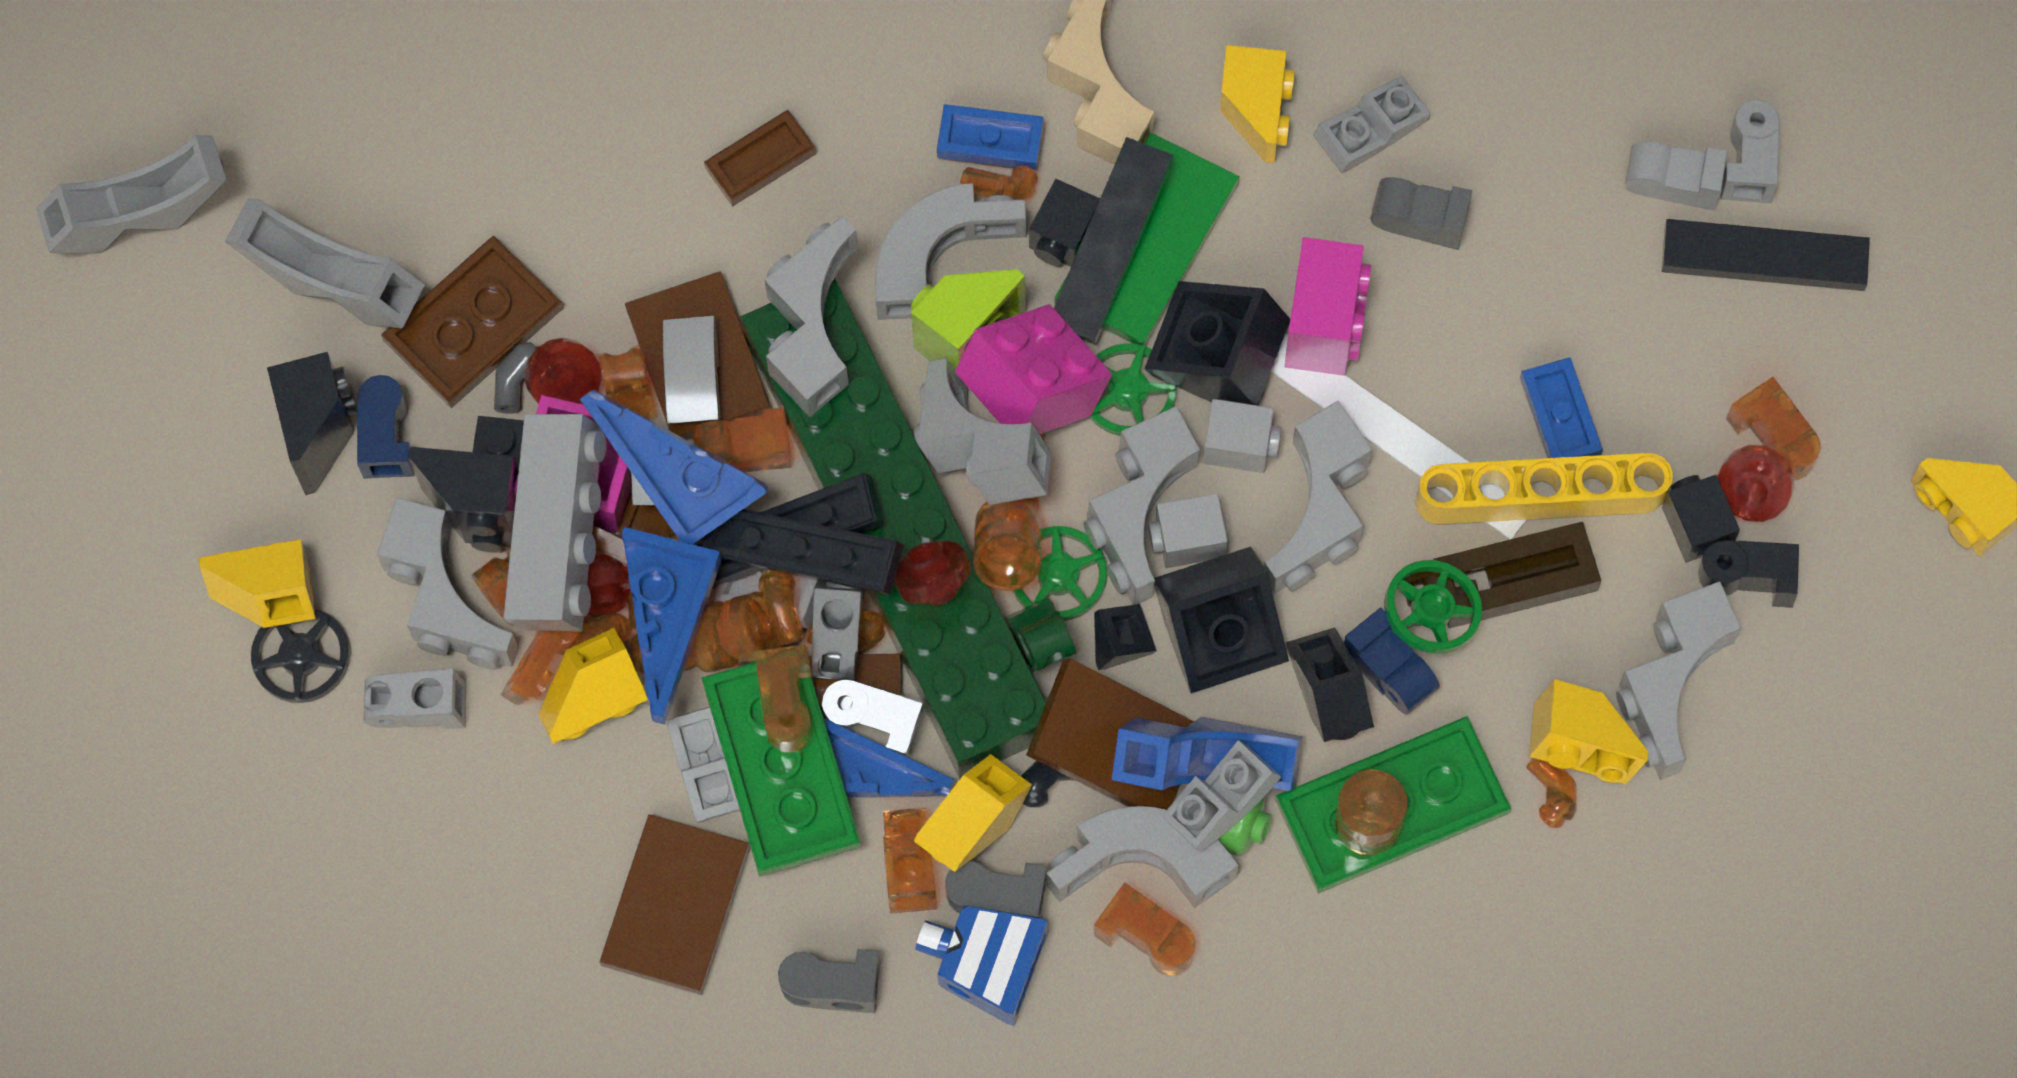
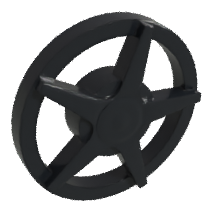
M315 609V620H318V622L306 634H292L284 625L267 628L261 627L258 630L251 647V664L259 683L272 696L286 702L306 703L324 697L340 683L349 663V646L343 630L328 614ZM326 626L331 628L338 638L340 645L339 661L322 654L317 643ZM276 627L283 639L278 653L260 661L262 645L268 634ZM282 666L287 673L293 676L294 692L284 691L274 686L264 676L262 670ZM319 666L336 669L323 685L311 691L302 692L304 677L314 673Z

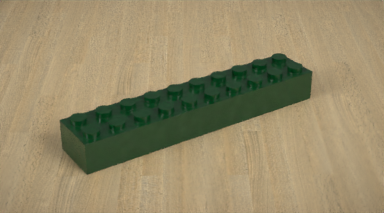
M834 278L825 301L823 324L832 348L847 367L849 385L811 417L769 375L766 359L771 344L781 334L789 330L794 333L797 329L772 303L740 316L747 345L818 490L862 473H866L873 478L884 525L861 534L895 540L902 543L904 547L891 596L868 591L897 652L900 653L901 661L921 702L925 704L924 708L959 779L990 754L999 761H1002L1028 749L1046 702L836 279Z

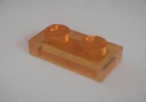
M537 631L500 695L517 706L528 701L530 696L537 700L553 675L552 672L547 670L548 665L556 652L562 656L565 654L578 631Z

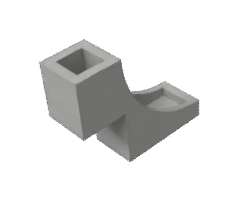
M195 135L189 142L170 155L137 170L96 181L59 184L36 208L49 253H102L125 229H178L226 181L224 164L219 157L213 136Z
M247 199L225 240L228 245L295 295L331 298L366 325L403 328L425 284L391 258L360 252L324 238L288 219L260 199Z
M841 216L832 225L824 223L816 228L808 237L806 246L793 257L786 255L775 262L769 269L765 279L767 299L797 329L794 333L791 330L784 332L771 344L769 354L766 355L769 375L809 417L849 385L847 367L832 348L823 324L825 301L830 286L842 265L858 250L856 229L844 216Z
M944 358L928 361L926 381L920 388L922 403L920 424L916 425L914 436L922 454L926 455L937 473L966 468L970 483L973 486H977L989 505L1047 495L1052 453L1033 424H1000L976 417L968 411L967 387L955 373V369L949 360Z
M1338 400L1295 426L1293 445L1301 457L1307 474L1309 504L1305 516L1293 537L1280 551L1264 562V568L1267 571L1273 594H1276L1285 587L1289 591L1302 587L1315 576V569L1330 560L1334 565L1341 563L1352 556L1359 548L1357 544L1361 541L1363 525L1336 486L1340 484L1343 489L1348 488L1367 474L1368 470L1366 468L1370 465L1372 448Z
M1177 406L1121 431L1119 451L1115 453L1116 460L1124 477L1127 480L1133 478L1135 480L1089 500L1088 520L1083 522L1086 534L1096 550L1102 547L1111 563L1107 565V571L1113 586L1119 594L1126 591L1133 605L1151 598L1155 583L1144 547V527L1150 511L1158 498L1174 481L1197 468L1200 449Z
M396 498L377 556L383 570L388 571L387 575L390 578L410 585H415L418 580H422L407 624L413 640L418 642L417 646L437 655H446L448 650L467 655L466 659L471 663L485 668L495 669L497 664L512 667L518 651V645L513 633L500 629L477 616L460 599L451 585L447 567V548L452 526L446 511Z
M1721 582L1662 603L1656 618L1658 622H1655L1653 625L1654 632L1661 649L1664 652L1671 651L1672 654L1625 671L1619 685L1621 690L1616 691L1617 701L1626 720L1634 719L1641 735L1638 739L1648 750V761L1645 765L1648 768L1654 766L1660 780L1680 773L1686 759L1680 744L1677 725L1678 703L1684 684L1707 658L1719 650L1734 644L1741 629Z

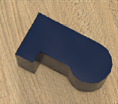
M386 375L370 377L363 382L358 391L357 465L363 479L415 476L408 457L410 444L409 442H400V424L406 418L408 410L406 399L398 382Z
M1381 607L1345 635L1344 643L1361 672L1382 696L1385 695L1402 713L1409 714L1440 688L1435 674L1427 663L1408 644L1393 633L1385 611Z

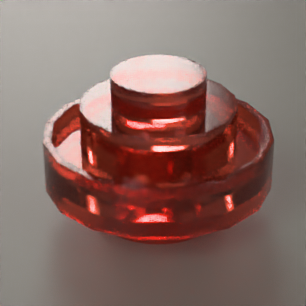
M569 338L552 339L537 347L528 359L524 373L526 388L537 404H539L541 395L583 404L580 399L592 390L599 392L602 381L601 366L594 353L579 341Z
M1747 445L1734 450L1724 460L1717 476L1734 516L1746 521L1763 522L1777 517L1787 507L1794 491V473L1789 462L1778 451L1764 445Z
M952 541L922 543L911 549L899 562L894 585L899 595L906 602L931 604L934 606L942 605L956 596L957 590H959L971 572V563L959 543Z
M595 555L592 564H589L587 586L590 590L591 604L587 615L604 616L619 612L626 607V602L633 599L628 578V567L619 561H612V557L609 555Z

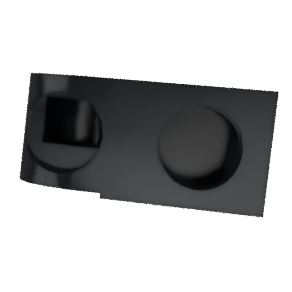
M1739 540L1716 541L1704 551L1698 572L1699 581L1703 588L1721 582L1726 596L1731 595L1737 590L1772 593V607L1793 608L1798 594L1799 544Z

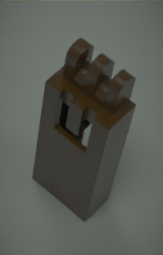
M1583 521L1433 559L1448 563L1461 570L1465 575L1485 571L1490 586L1489 589L1479 591L1476 580H1471L1481 598V621L1597 592L1601 584L1600 574ZM1418 572L1411 574L1403 580L1412 586L1421 584L1426 586L1436 584L1440 573ZM1447 576L1445 588L1453 595L1455 604L1471 607L1469 598L1462 587H1455L1453 579ZM1405 597L1408 607H1411L1412 602ZM1451 618L1447 623L1448 628L1470 624L1471 618Z

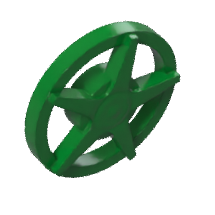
M1133 343L1117 344L1102 350L1096 355L1102 363L1117 355H1135L1129 368L1116 372L1106 366L1112 373L1108 383V395L1097 403L1089 417L1098 427L1106 432L1121 436V431L1132 427L1114 424L1099 414L1112 406L1121 411L1131 412L1136 424L1144 421L1141 407L1146 403L1148 395L1168 393L1167 401L1158 414L1174 407L1176 386L1170 383L1149 382L1145 375L1140 372L1143 357L1148 359L1152 350L1145 345Z
M1052 526L1030 534L1017 547L1011 560V587L1016 599L1024 608L1048 598L1050 594L1061 596L1069 593L1081 604L1069 610L1055 611V613L1059 612L1063 621L1078 618L1091 610L1100 600L1106 585L1107 567L1101 549L1096 550L1088 536L1074 528ZM1052 537V553L1046 555L1041 561L1022 558L1026 551L1035 543ZM1060 537H1067L1080 542L1092 554L1074 559L1071 555L1062 552ZM1097 563L1099 570L1098 583L1094 592L1087 599L1077 585L1079 571ZM1019 567L1038 574L1041 589L1034 602L1028 599L1020 587L1018 580Z
M1421 560L1410 563L1396 573L1386 590L1384 608L1393 633L1406 644L1420 651L1446 654L1457 650L1472 638L1479 627L1482 617L1480 595L1469 577L1448 563L1436 560ZM1418 572L1440 573L1436 584L1426 585L1420 590L1403 580L1411 574ZM1447 576L1462 587L1469 598L1471 607L1455 604L1453 595L1445 588ZM1396 589L1412 602V613L1402 621L1399 619L1395 608ZM1451 618H1471L1467 631L1460 637L1448 641L1445 625ZM1418 624L1430 628L1437 642L1424 640L1414 635L1408 628Z

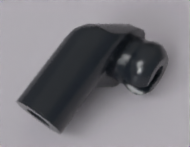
M1035 761L1021 775L1022 778L1032 784L1023 805L1031 808L1044 806L1048 801L1047 790L1056 781L1074 779Z

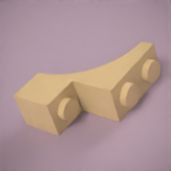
M1072 0L1067 12V19L1070 20L1062 34L1058 32L1053 34L1043 55V59L1047 60L1048 81L1085 98L1073 122V126L1077 127V147L1115 165L1126 137L1145 143L1150 132H1154L1155 112L1143 106L1123 89L1106 61L1101 36L1106 18L1111 10L1112 0Z

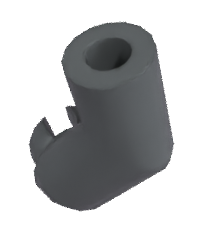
M532 342L518 344L498 365L495 373V411L505 414L519 411L521 380L529 372L539 374L547 367L548 354L544 348L534 347Z

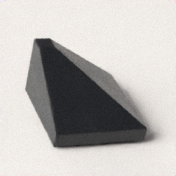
M1140 604L1098 609L1094 612L1095 663L1098 670L1121 665L1154 654L1157 651Z

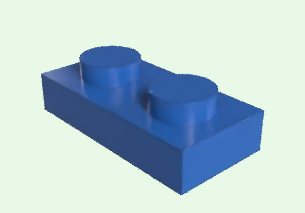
M944 104L937 144V158L1037 171L1044 117Z
M1571 357L1521 371L1520 380L1547 458L1602 455L1603 449Z

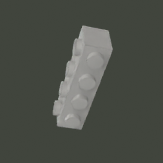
M583 414L524 415L503 618L524 631H582L584 616L588 614L590 609L591 595L587 586L589 564H592L596 554V543L592 530L594 513L599 510L601 503V491L597 480L599 462L603 461L606 453V440L598 424Z

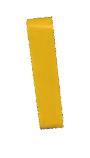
M1653 453L1439 464L1430 467L1422 475L1416 494L1415 505L1417 512L1424 520L1439 525L1643 514L1653 512L1662 505L1672 484L1673 472L1665 458ZM1641 475L1649 476L1656 481L1658 489L1645 491L1638 487L1634 478ZM1589 478L1598 479L1605 484L1607 491L1601 494L1592 493L1584 487L1582 481ZM1537 481H1545L1553 486L1556 494L1549 497L1540 496L1534 492L1531 484ZM1485 484H1495L1502 489L1505 496L1496 500L1489 499L1480 492L1479 487ZM1437 486L1444 487L1451 492L1453 499L1448 502H1437L1430 497L1428 490Z

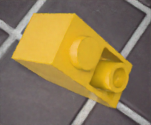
M1226 45L1220 112L1264 162L1275 163L1276 146H1287L1290 116L1280 115L1281 99L1292 100L1295 70L1285 69L1286 51Z
M1926 458L1918 465L1911 479V482L1915 485V494L1930 510L1937 509L1948 521V527L1952 536L1963 547H1971L1981 557L2017 528V483L2001 465Z
M301 539L198 557L199 567L209 598L259 626L267 628L316 619L311 570Z
M614 628L566 650L538 713L553 744L563 739L571 740L578 738L587 732L589 727L610 717L625 716L632 712L638 704L648 700L629 654Z
M1554 679L1533 705L1529 757L1549 762L1550 765L1557 768H1570L1597 776L1605 782L1622 783L1625 785L1648 761V750L1602 692Z
M990 754L961 777L917 833L914 842L930 853L935 860L956 872L1010 829L1032 784Z

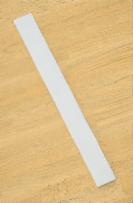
M1285 334L1271 372L1323 409L1338 400L1364 438L1418 476L1422 477L1427 469L1435 465L1469 462L1346 375L1341 376L1285 368L1288 335ZM1485 484L1479 487L1480 492L1489 499L1496 500L1505 496L1502 489L1495 484ZM1435 487L1453 499V495L1449 490L1444 487ZM1527 520L1485 523L1510 540L1513 539Z

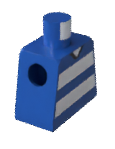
M963 906L954 930L925 920L915 950L942 959L937 975L939 986L1004 1023L1014 1026L1048 935V921L1041 918Z

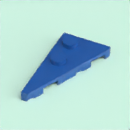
M592 390L580 399L681 542L694 544L770 490L766 483L596 390Z
M624 527L622 540L627 560L628 578L634 604L635 622L651 718L653 722L665 725L722 558L720 551Z
M823 718L847 797L947 796L954 788L955 781L953 778Z

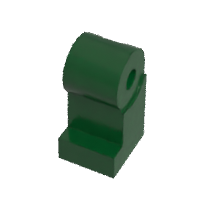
M1048 598L1005 617L1026 664L1034 671H1039L1057 660L1077 654L1059 612L1055 613Z

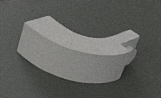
M973 183L944 188L913 204L894 223L886 235L878 255L875 274L878 320L911 318L912 309L910 307L914 298L928 285V277L934 263L950 247L969 240L1026 237L1025 200H1014L1010 196L996 195L986 198L983 202H974Z
M1145 806L1124 807L1098 814L1077 826V840L1083 848L1077 850L1075 846L1069 847L1050 862L1051 870L1047 872V887L1056 899L1061 902L1108 868L1124 863H1142L1153 866L1167 874L1191 905L1196 908L1237 879L1238 864L1218 839L1202 851L1195 849L1162 817L1167 810Z

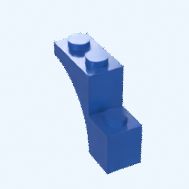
M1200 717L1187 727L1134 718L1118 730L1111 780L1158 790H1164L1175 785L1188 784L1195 776L1205 781L1239 740L1248 745L1281 776L1273 788L1291 791L1296 785L1303 736L1206 717Z

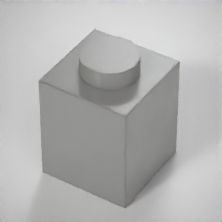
M1212 399L1203 464L1264 473L1267 456L1277 458L1282 427L1272 426L1274 408Z
M1218 493L1156 505V522L1148 523V531L1153 553L1162 552L1165 568L1200 563L1227 554L1228 541Z

